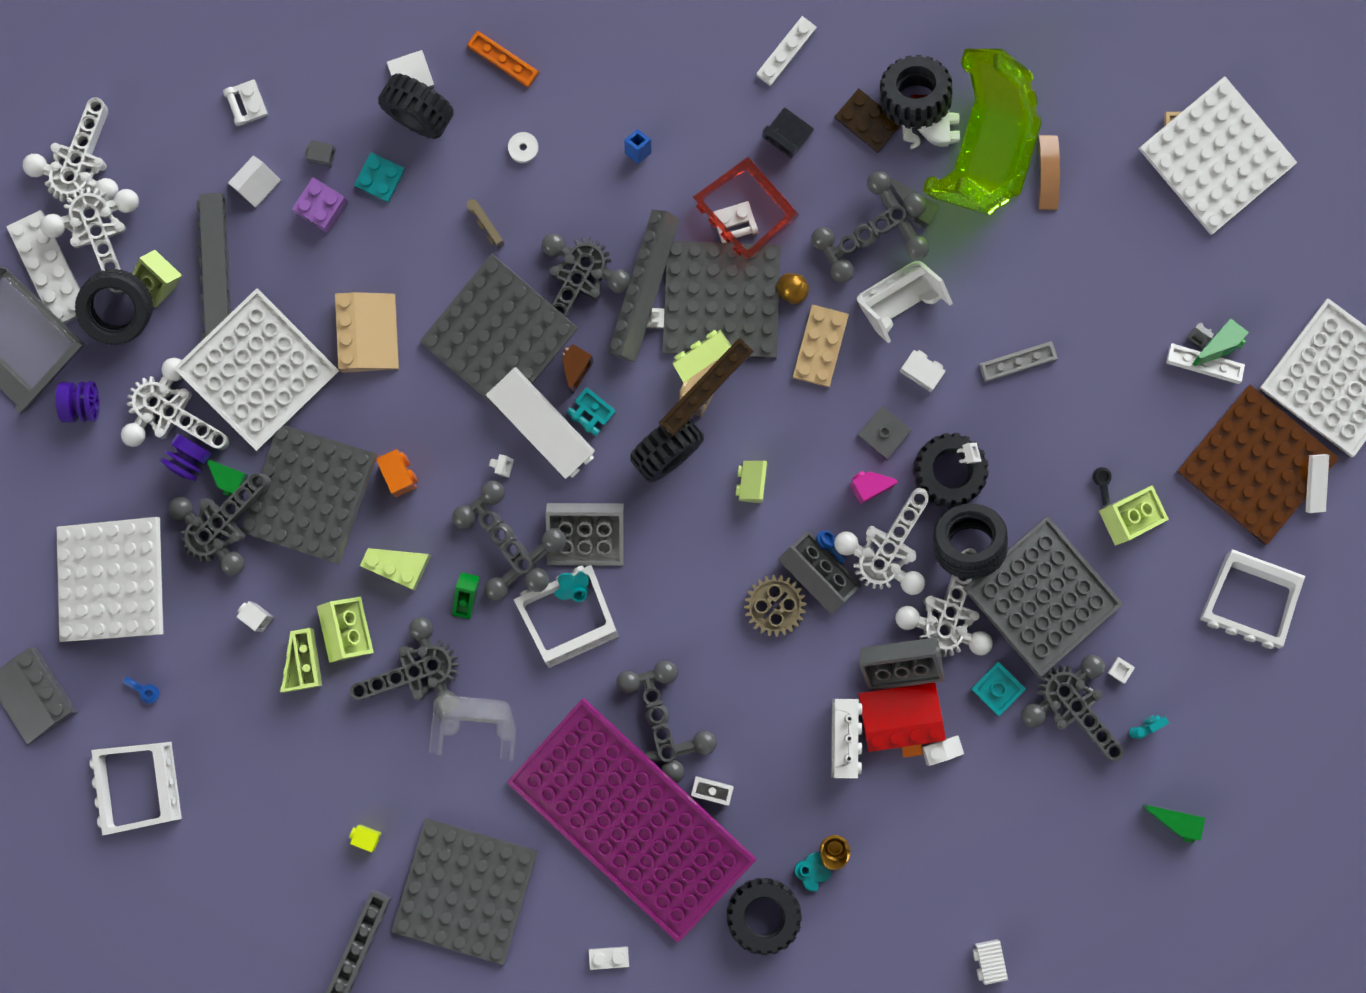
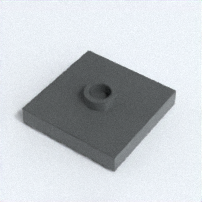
M882 406L859 432L858 436L887 460L912 430Z

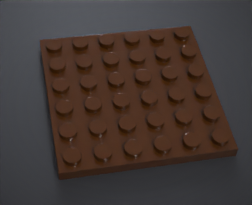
M1249 384L1176 472L1264 545H1267L1306 499L1309 455H1329L1328 471L1339 457Z

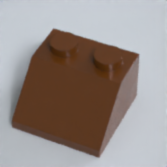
M572 343L571 347L567 346L563 351L562 361L570 392L574 394L594 361L591 354Z

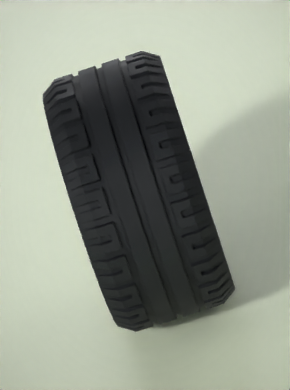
M106 269L105 271L97 272L84 283L77 294L75 301L77 321L89 337L91 336L92 339L100 341V343L122 345L123 343L131 342L144 331L152 316L153 302L149 289L139 277L137 278L136 275L126 270ZM106 288H116L125 292L132 299L135 307L133 319L129 323L120 326L110 325L102 321L94 309L95 295L100 290Z
M974 503L957 505L942 514L936 522L937 524H935L933 532L934 553L940 566L949 574L962 579H979L995 572L1005 561L1008 550L1007 527L1001 516L991 508ZM973 528L985 532L992 542L982 552L970 555L955 550L950 544V540L957 532Z

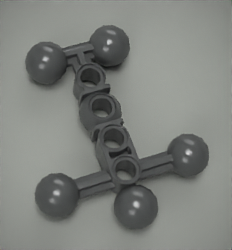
M883 171L871 173L867 179V187L871 193L880 195L888 210L875 217L873 222L869 221V223L858 225L854 232L850 233L851 235L841 238L840 244L835 247L833 245L835 236L831 229L819 227L811 235L812 245L816 249L824 251L832 265L830 274L833 280L838 283H845L853 277V265L850 261L841 259L842 255H851L858 248L862 249V247L871 246L875 243L877 237L880 238L879 235L887 234L899 227L907 241L905 250L910 258L920 260L927 256L930 248L929 242L926 238L917 236L907 220V215L918 217L925 212L927 208L926 199L921 194L912 193L905 197L902 207L897 203L889 189L891 186L890 176ZM896 211L903 212V217L899 220L893 218V214ZM881 220L887 222V226L883 230L877 229V223ZM863 231H869L870 237L863 240L860 238V234ZM848 240L853 241V248L846 250L844 248L845 242Z
M494 480L488 481L483 485L481 496L469 506L460 505L454 510L452 514L453 523L460 529H468L475 523L476 514L478 513L480 525L487 529L486 532L490 533L492 543L499 546V549L503 551L504 556L513 566L503 577H493L487 581L484 591L490 600H503L508 594V586L525 573H527L525 576L527 588L534 592H541L548 586L549 576L543 569L536 568V563L549 552L556 553L561 551L566 545L565 534L557 528L547 530L542 537V544L529 553L525 546L517 541L518 538L514 537L512 527L504 523V520H501L497 512L490 511L486 506L488 504L496 505L504 498L505 490L503 486ZM489 515L493 517V523L491 525H489L487 522V517ZM500 530H503L505 533L503 540L499 538ZM512 545H515L517 548L515 555L510 551ZM524 560H526L529 565L527 570L523 569L522 562Z
M668 660L660 661L656 664L654 670L640 674L630 670L623 671L616 679V687L622 694L632 695L638 691L640 685L644 687L643 699L648 704L646 705L645 719L652 726L651 729H654L653 735L657 750L644 754L654 763L665 761L661 766V770L677 784L683 779L685 771L683 765L679 761L674 760V758L695 751L701 755H709L716 749L717 739L712 732L703 730L696 733L693 740L674 745L671 731L666 726L669 725V711L663 705V702H660L661 694L656 689L654 683L657 681L660 684L669 685L676 680L678 669L673 662ZM649 691L657 693L658 698L656 701L649 702L646 695ZM657 709L663 713V717L659 721L653 720L651 716L652 712ZM660 728L666 729L668 732V736L664 740L657 737L656 733ZM665 747H669L673 751V755L669 759L662 756V750Z

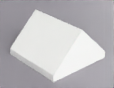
M253 155L228 184L257 208L281 182V179Z

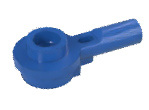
M830 531L819 532L816 536L818 545L822 549H829L841 564L844 563L847 558L836 551L834 535Z
M125 677L123 680V684L140 693V698L143 702L150 704L158 700L160 692L155 685L147 684L143 686L129 677Z

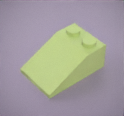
M1153 485L1099 510L1115 545L1129 541L1169 520Z

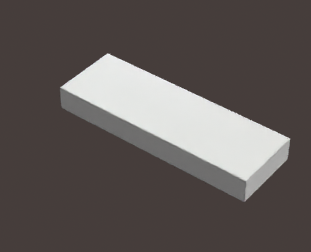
M1327 454L1309 455L1306 512L1308 513L1326 512L1329 455Z

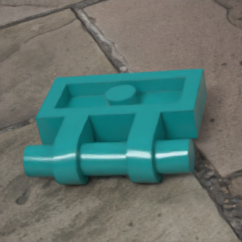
M586 387L574 401L579 406L578 410L576 411L570 407L566 412L574 422H578L585 427L584 430L586 432H591L594 436H597L600 430L595 425L599 422L605 426L616 413V410ZM585 411L593 417L590 422L582 416Z
M1151 715L1143 720L1144 724L1140 727H1131L1129 735L1132 738L1141 739L1169 724L1166 716Z

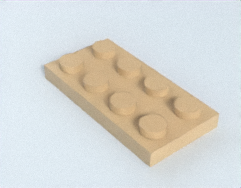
M812 304L793 374L794 379L830 387L849 314Z

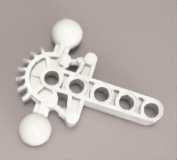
M96 97L91 98L87 102L71 146L67 147L58 143L51 145L53 159H55V162H52L51 165L47 164L45 158L39 154H30L23 160V170L30 177L49 176V180L45 182V185L49 187L48 192L50 194L53 193L55 199L60 198L61 202H65L68 197L72 200L75 199L72 195L73 192L78 196L81 195L79 192L81 188L84 193H87V187H90L91 191L97 188L99 190L98 195L104 191L106 195L103 199L106 202L113 200L119 190L118 185L112 179L103 178L96 181L93 178L95 173L97 174L99 171H104L107 168L106 163L101 158L92 155L108 115V108L104 102ZM101 105V109L94 112V108ZM89 123H95L93 128L87 129ZM83 140H88L87 145L80 146ZM81 157V161L74 164L75 158ZM61 158L65 160L63 166L60 164ZM86 169H91V172H90V173L85 172V171H86ZM74 174V179L67 181V177Z
M87 187V193H84L81 188L79 189L81 195L78 196L73 192L72 195L75 199L72 200L68 197L67 201L71 204H64V208L69 210L68 215L60 217L57 214H48L41 220V231L50 238L61 236L66 227L72 226L73 233L70 243L74 248L92 244L101 270L105 271L106 265L111 262L115 264V269L120 270V265L109 238L125 232L126 227L113 216V211L133 212L138 207L139 198L134 191L122 189L117 192L113 200L106 202L103 199L106 195L104 191L98 195L99 190L97 188L94 189L93 193H91L90 187ZM86 210H95L94 216L92 218H86ZM102 218H109L111 223L103 224ZM84 224L86 230L78 233V229ZM94 227H100L102 229V232L99 236L92 235V229ZM101 245L108 246L109 250L106 254L99 253ZM109 288L110 291L114 294L119 295L124 293L121 290H114L113 288Z
M169 358L163 363V377L159 383L155 382L154 377L150 376L149 382L142 378V385L136 382L135 384L138 388H130L134 394L127 396L132 400L127 403V406L133 407L129 410V413H136L138 417L134 423H129L122 428L121 439L127 446L136 447L144 442L146 436L144 428L147 423L152 425L155 435L160 439H165L173 426L176 425L217 450H225L229 446V438L224 433L184 410L189 399L192 397L190 391L185 388L176 390L170 388L173 381H179L183 378L174 369L181 359ZM172 394L175 395L170 401L166 400ZM157 398V404L154 407H150V400ZM170 407H173V415L167 416L166 410ZM156 414L160 416L158 424L155 423ZM190 417V424L183 426V419ZM201 427H206V434L200 436L199 429ZM222 436L223 443L216 446L215 439Z
M917 488L911 493L887 533L874 526H869L866 532L867 545L864 547L858 544L857 537L851 532H842L836 536L834 547L839 554L844 556L854 554L860 558L859 562L853 564V567L859 568L855 571V574H862L859 578L860 581L867 579L865 582L866 586L871 582L873 583V589L876 588V584H880V589H883L884 583H886L887 587L890 588V581L894 578L901 582L902 590L907 594L916 595L924 589L925 579L919 572L909 571L906 573L901 570V567L916 560V551L903 544L928 503V493L925 489ZM922 494L925 500L920 503L916 502L914 496ZM907 510L914 512L915 516L912 519L904 516ZM896 527H902L904 528L905 533L902 535H897L894 532V529ZM872 542H874L878 546L876 552L874 548L871 546ZM887 543H892L895 546V549L893 551H887L884 548V545ZM894 557L902 559L900 562L892 561ZM877 559H881L885 565L877 567L874 562Z
M969 548L961 553L976 554L977 552ZM952 575L944 600L933 596L926 597L923 601L926 605V618L919 616V612L912 606H903L896 613V623L900 628L904 630H911L915 627L923 629L924 635L919 636L920 640L936 637L942 657H946L947 651L950 656L954 655L953 649L959 653L961 651L958 646L960 643L969 645L970 650L974 654L981 656L989 653L993 646L992 638L988 633L984 631H977L973 634L967 633V627L979 619L977 611L963 607L967 595L963 588L972 579L961 581L958 577ZM953 589L960 591L959 599L953 598ZM948 607L953 608L955 612L952 618L946 615ZM932 611L939 613L938 619L932 616ZM958 620H965L963 626L956 627ZM942 625H945L949 630L946 636L940 633Z

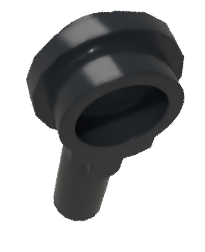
M1099 467L1094 470L1092 479L1095 484L1100 486L1103 505H1109L1110 498L1107 485L1110 483L1112 475L1109 469Z

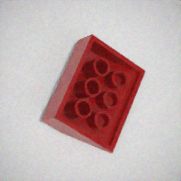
M935 682L858 693L860 703H862V719L868 752L946 741Z

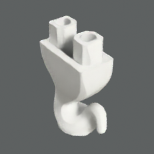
M948 110L947 115L942 117L938 123L935 124L934 122L930 127L926 128V126H923L917 130L930 143L936 146L948 147L949 144L958 143L960 141V131H950V125H959V113H949ZM902 125L903 140L913 143L910 146L911 150L917 148L921 140L919 136L912 133V128L916 127L908 129Z

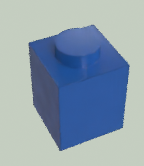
M638 129L635 130L624 140L625 154L637 164L641 163L651 154V139Z

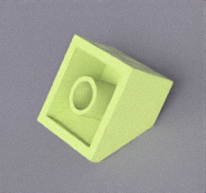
M156 250L140 257L132 272L149 289L154 308L176 288L182 276Z
M743 461V466L739 465L738 477H741V484H737L735 495L739 496V501L762 503L767 461Z

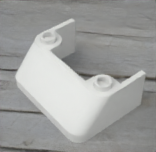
M921 261L911 262L860 293L857 297L859 306L869 322L887 343L891 342L887 333L893 326L891 319L921 300L927 304H934L942 298L949 306L953 304L943 280Z

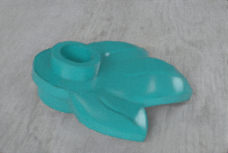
M579 571L575 576L569 573H563L558 576V583L561 588L554 592L557 598L561 600L573 599L575 602H582L586 599L589 579L583 571Z
M819 852L809 854L805 861H799L794 867L795 876L802 880L803 886L807 890L814 892L818 891V882H825L832 876L830 870L825 865H822L823 862ZM803 867H806L807 872L805 874L802 873Z

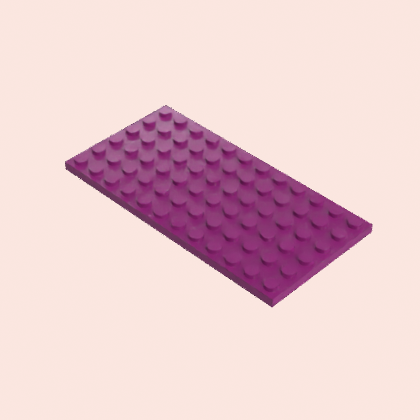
M584 697L507 781L517 793L678 943L757 860L754 855Z

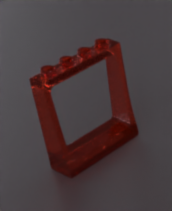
M749 157L693 196L698 203L696 208L702 214L706 212L709 215L708 221L714 228L719 227L723 231L720 235L727 243L731 241L735 245L732 249L739 257L743 254L747 260H750L799 216L797 211ZM743 171H748L785 213V217L750 249L743 247L704 202L707 196Z

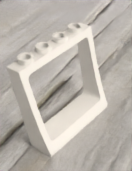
M1232 549L1224 558L1200 620L1208 622L1207 625L1211 628L1218 629L1221 627L1226 629L1225 632L1227 634L1237 635L1238 633L1243 635L1246 641L1255 642L1257 640L1262 642V646L1265 648L1273 649L1276 647L1280 649L1284 646L1305 576ZM1230 567L1289 589L1277 637L1213 614L1212 609Z
M592 565L585 568L584 566H578L573 570L574 573L571 574L575 576L579 571H583L591 579L606 619V624L555 648L545 649L525 607L527 604L548 596L561 588L558 583V576L555 578L556 581L549 583L545 590L534 592L528 589L521 592L520 597L514 599L548 668L619 637Z
M172 742L91 750L90 767L94 770L95 775L92 785L97 791L95 806L99 808L100 816L97 819V824L102 829V836L182 819ZM150 750L153 753L161 815L150 820L115 826L113 823L105 756L107 754Z

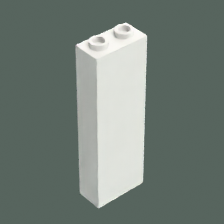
M516 367L486 394L565 479L568 476L573 478L580 471L578 467L582 463L586 465L594 458L592 454L595 450Z

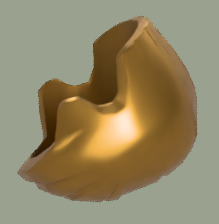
M786 273L779 278L776 291L788 303L795 305L802 303L807 298L809 286L802 275Z
M831 835L821 842L820 856L825 867L831 870H839L849 862L851 849L849 843L843 837Z

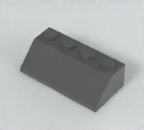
M809 530L778 558L783 566L796 577L831 615L862 586L827 549H822L818 545L816 537Z
M936 637L862 647L860 649L859 665L869 691L945 681L941 650Z

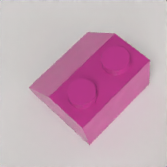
M862 471L853 476L850 487L861 505L891 489L898 482L891 477L870 471L867 473Z

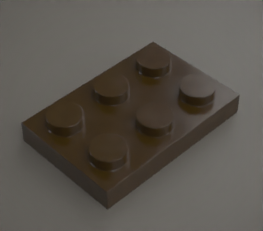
M859 88L834 117L877 153L900 128V126L895 124L894 120L890 121L887 118V114L883 113L882 106Z

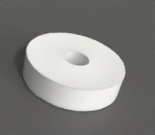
M517 133L512 136L508 143L509 154L518 163H529L538 154V142L530 133ZM522 145L527 146L526 150H521L520 147Z

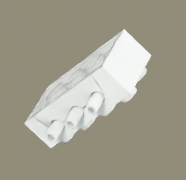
M832 699L831 777L858 778V774L862 772V764L858 762V754L862 753V743L858 742V735L862 734V723H858V715H862V703H859V699Z

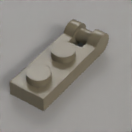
M474 199L467 201L469 213L477 216L476 222L481 230L485 229L488 235L486 237L491 245L496 244L498 248L505 245L478 202Z

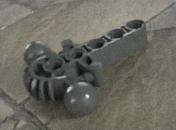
M552 233L543 238L541 248L547 256L557 257L560 255L565 258L562 264L560 263L550 269L552 277L564 283L552 305L556 309H563L565 317H568L581 293L594 300L600 298L599 282L602 279L608 281V286L613 292L624 293L627 291L631 279L630 274L622 269L612 271L606 268V264L611 263L612 259L606 258L610 255V252H603L606 246L602 245L599 247V240L592 244L593 239L589 238L588 243H586L583 237L581 239L582 243L579 244L576 239L574 240L576 246L571 249L565 245V241L560 235ZM589 259L592 263L589 267H583L581 265L582 261ZM567 265L573 266L571 271L566 270L564 267ZM591 275L595 279V284L593 285L588 281ZM581 276V283L574 284L572 282L573 277ZM566 292H571L573 298L567 301L563 299V295Z
M262 473L252 474L220 507L212 499L200 500L199 516L193 514V505L187 498L176 497L168 506L170 516L177 521H185L188 525L185 531L180 532L185 534V538H181L180 541L186 542L182 548H189L187 554H193V559H199L200 562H205L206 560L213 562L214 555H217L221 560L220 567L225 574L229 576L240 574L245 567V560L239 553L229 552L226 548L229 543L232 544L245 539V534L235 522L270 487V477ZM259 477L262 479V485L260 487H258L257 485V479ZM245 491L249 493L248 500H245L243 497ZM232 505H234L236 508L234 514H232L230 511V507ZM219 518H221L222 520L221 527H218L217 520ZM206 531L209 534L208 541L204 539V534ZM224 534L228 537V539L224 540L221 537Z
M417 617L410 623L409 633L413 639L419 641L421 647L414 649L401 646L398 649L402 667L357 682L350 688L352 698L362 701L408 684L413 698L423 700L429 692L428 690L433 687L437 693L433 701L436 711L444 715L450 714L457 708L458 698L455 693L447 689L445 682L448 679L451 681L456 680L451 675L452 673L459 674V671L454 670V667L460 666L459 663H454V660H457L459 657L457 655L451 656L455 650L450 649L447 651L450 645L446 643L442 647V640H439L437 645H432L430 637L433 633V624L425 617ZM419 654L422 660L416 661L413 655ZM433 660H436L438 663V668L434 671H431L429 669V663ZM413 667H418L420 670L417 677L411 676V669ZM396 673L401 675V681L398 684L392 681L393 675ZM428 678V685L424 687L423 679ZM377 680L383 682V687L380 690L374 688V683ZM359 686H362L365 691L361 697L356 695V689Z
M1094 654L1084 657L1080 665L1081 669L1075 674L1071 672V666H1067L1065 670L1064 665H1059V671L1053 666V673L1048 670L1046 672L1047 678L1045 676L1040 677L1044 684H1037L1038 687H1042V691H1037V694H1042L1044 700L1039 704L1034 703L1025 706L1021 714L1023 723L1027 727L1038 728L1045 722L1046 713L1049 710H1053L1055 715L1054 726L1057 729H1065L1075 721L1106 759L1112 761L1120 760L1124 754L1122 746L1090 708L1102 698V692L1090 686H1085L1084 682L1088 678L1097 679L1104 673L1105 663L1103 659ZM1062 686L1067 688V694L1064 697L1059 693V689ZM1083 689L1086 691V694L1080 696L1077 691ZM1074 701H1077L1080 705L1079 710L1076 712L1072 710V703ZM1062 705L1064 710L1059 714L1058 709ZM1087 716L1092 719V724L1089 727L1084 724V719ZM1100 731L1104 733V739L1101 742L1096 737ZM1114 746L1117 753L1114 757H1111L1109 749Z

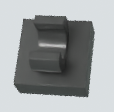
M1198 323L1186 338L1202 349L1210 341L1214 333H1212V329L1208 330L1205 328L1203 323Z

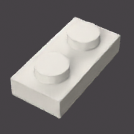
M628 946L589 949L590 970L629 967Z

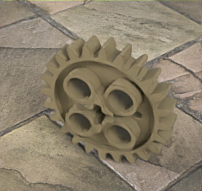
M773 574L771 580L764 576L765 582L758 579V586L751 585L754 591H747L751 597L744 599L746 602H749V605L744 606V609H749L750 612L746 613L745 616L752 617L749 624L755 622L754 629L760 627V634L766 630L768 636L774 632L775 636L778 637L781 631L785 636L786 629L793 632L792 625L799 627L796 621H803L800 613L803 614L806 611L801 609V607L807 605V603L801 602V599L805 595L798 594L802 589L794 588L796 582L789 584V577L786 581H783L782 575H780L779 579H776ZM771 587L779 589L780 594L778 597L770 596L769 589ZM786 592L787 596L778 605L780 609H774L772 613L766 619H764L763 616L772 607V604L770 602L772 601L775 603L783 595V593ZM785 600H791L794 603L792 610L784 608L783 603ZM759 601H763L767 605V609L763 612L758 611L756 608V604ZM773 614H778L781 617L780 624L775 625L771 622L770 619Z

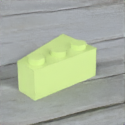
M368 548L360 566L416 591L431 555Z
M306 628L290 631L287 659L280 692L285 693L323 686L314 629Z

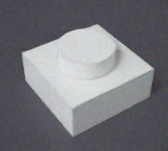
M1117 657L1107 674L1125 684L1135 667Z

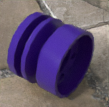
M88 381L87 383L79 382L78 386L74 382H60L56 389V410L60 422H76L78 417L82 422L87 420L92 422L98 419L100 400L98 388L94 381Z
M176 433L170 443L176 449V452L173 453L166 450L165 453L171 456L172 459L169 461L162 457L160 462L178 476L196 481L198 477L191 474L192 469L201 473L202 471L195 464L197 462L206 464L212 453Z

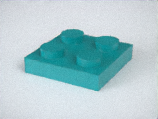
M370 152L354 186L389 203L405 172V168Z
M996 662L971 690L999 717L1026 688L999 662Z

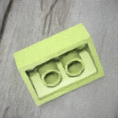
M716 330L711 331L706 335V340L703 342L698 340L690 346L691 350L686 353L682 351L674 357L673 365L683 383H688L690 378L718 360L731 347V344L721 330L717 332Z
M361 597L330 601L317 606L329 663L374 653Z

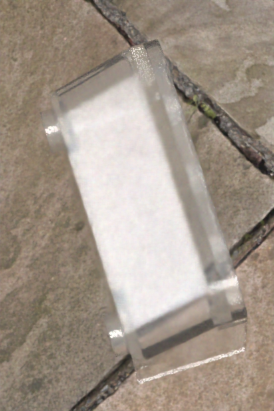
M441 695L436 698L429 753L441 755L443 735L456 734L460 728V720L497 724V736L502 739L500 759L513 761L516 727L508 702Z

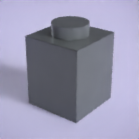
M311 140L310 145L306 146L305 156H307L309 163L332 168L336 149L332 144Z

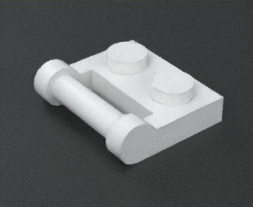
M255 79L223 90L224 96L227 97L235 117L234 123L236 126L268 116ZM236 94L241 96L247 112L245 116L241 115L234 96Z
M749 201L712 212L722 243H728V240L751 233L753 235L759 233ZM749 222L750 225L748 227L735 230L729 233H725L724 229Z

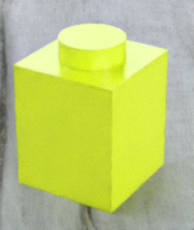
M361 824L357 825V828L353 827L349 838L352 839L350 844L369 852H374L382 833Z

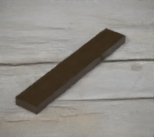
M739 337L661 419L659 424L670 435L674 436L745 362L754 350Z

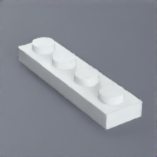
M802 16L759 69L756 76L769 86H772L816 31L817 27Z
M1172 343L1169 346L1166 359L1167 364L1236 384L1242 382L1245 364L1220 357L1194 366L1192 363L1201 353L1200 351Z

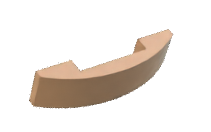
M1039 135V210H1058L1060 189L1058 136Z

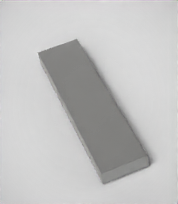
M1050 341L980 363L979 366L984 381L988 382L1055 361L1058 357L1053 343Z

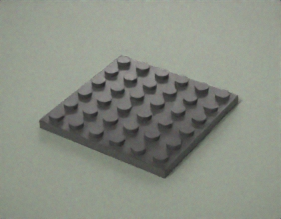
M673 241L666 262L663 354H679L682 351L686 353L691 350L690 346L698 340L700 342L706 340V335L711 331L716 330L717 332L721 330L731 346L739 337L754 350L749 357L777 358L779 294L776 291V285L780 278L781 245Z
M490 254L419 342L501 412L486 394L515 367L533 384L579 328L494 254Z
M283 425L274 435L261 471L262 474L270 477L271 485L247 510L240 530L245 534L339 565L378 454ZM260 477L257 482L258 487L262 485V479Z
M1048 516L1007 550L1005 561L999 569L983 578L973 579L963 588L1038 678L1042 677L1123 605L1120 599Z
M425 818L391 932L505 965L538 850Z

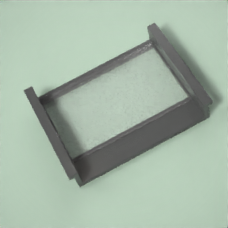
M0 266V389L17 404L15 409L21 414L28 410V407L86 344L6 267Z

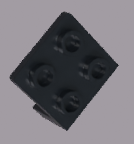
M783 108L772 124L764 128L762 138L792 159L812 134L814 128L787 108Z

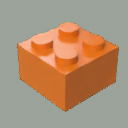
M395 449L377 458L376 461L390 492L396 498L417 488L415 483L418 482L414 471L409 470L408 465H410V462L404 452L401 453L398 449Z

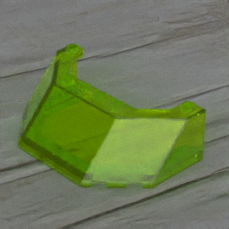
M965 49L961 58V65L970 74L975 101L955 169L940 180L936 177H928L922 192L933 199L991 215L995 212V209L1003 207L1010 202L1012 197L1022 193L1042 122L1041 117L1037 116L1036 112L1038 101L1036 91L1032 90L1031 81L1034 79L1030 70L1003 49Z

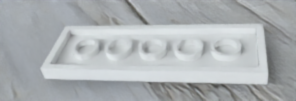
M39 210L6 227L42 303L65 324L77 318L75 301L80 288L56 238L47 237L42 233L40 223L45 215L42 210Z

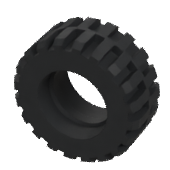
M909 55L905 59L900 58L896 60L895 64L892 63L887 67L880 80V104L882 105L883 113L887 114V118L890 121L894 120L896 125H904L908 129H911V127L921 129L923 126L927 128L932 126L934 122L935 124L938 123L942 117L947 115L948 109L951 108L953 84L949 70L942 66L941 62L938 60L933 61V58L929 56L925 58L922 55H916V57ZM914 85L924 86L932 91L928 96L919 99L905 97L900 92Z
M396 73L389 78L378 97V104L387 115L391 116L392 119L399 122L402 126L426 138L437 139L441 137L454 115L452 105L441 94H438L423 82L421 83L415 78Z
M691 419L674 436L670 435L659 425L633 449L630 454V461L646 481L655 482L676 469L703 443L704 434Z
M944 433L940 436H935L920 449L914 461V482L916 486L927 491L930 503L934 502L936 506L953 508L954 506L970 502L981 493V490L987 483L986 478L989 475L987 466L989 464L988 460H985L984 455L986 454L984 450H980L979 447L981 462L967 464L968 477L961 486L946 488L937 482L933 474L934 462L940 455L955 453L964 459L965 453H957V450L963 448L962 445L977 443L976 441L972 442L970 437L966 435L964 437L960 436V433Z
M760 877L745 882V884L735 890L736 892L731 896L727 906V924L733 939L740 947L753 954L767 955L779 953L778 951L785 950L791 942H794L801 928L802 914L800 904L789 887L772 878ZM764 897L777 902L782 910V922L779 928L767 935L753 932L748 927L745 918L746 910L750 903Z

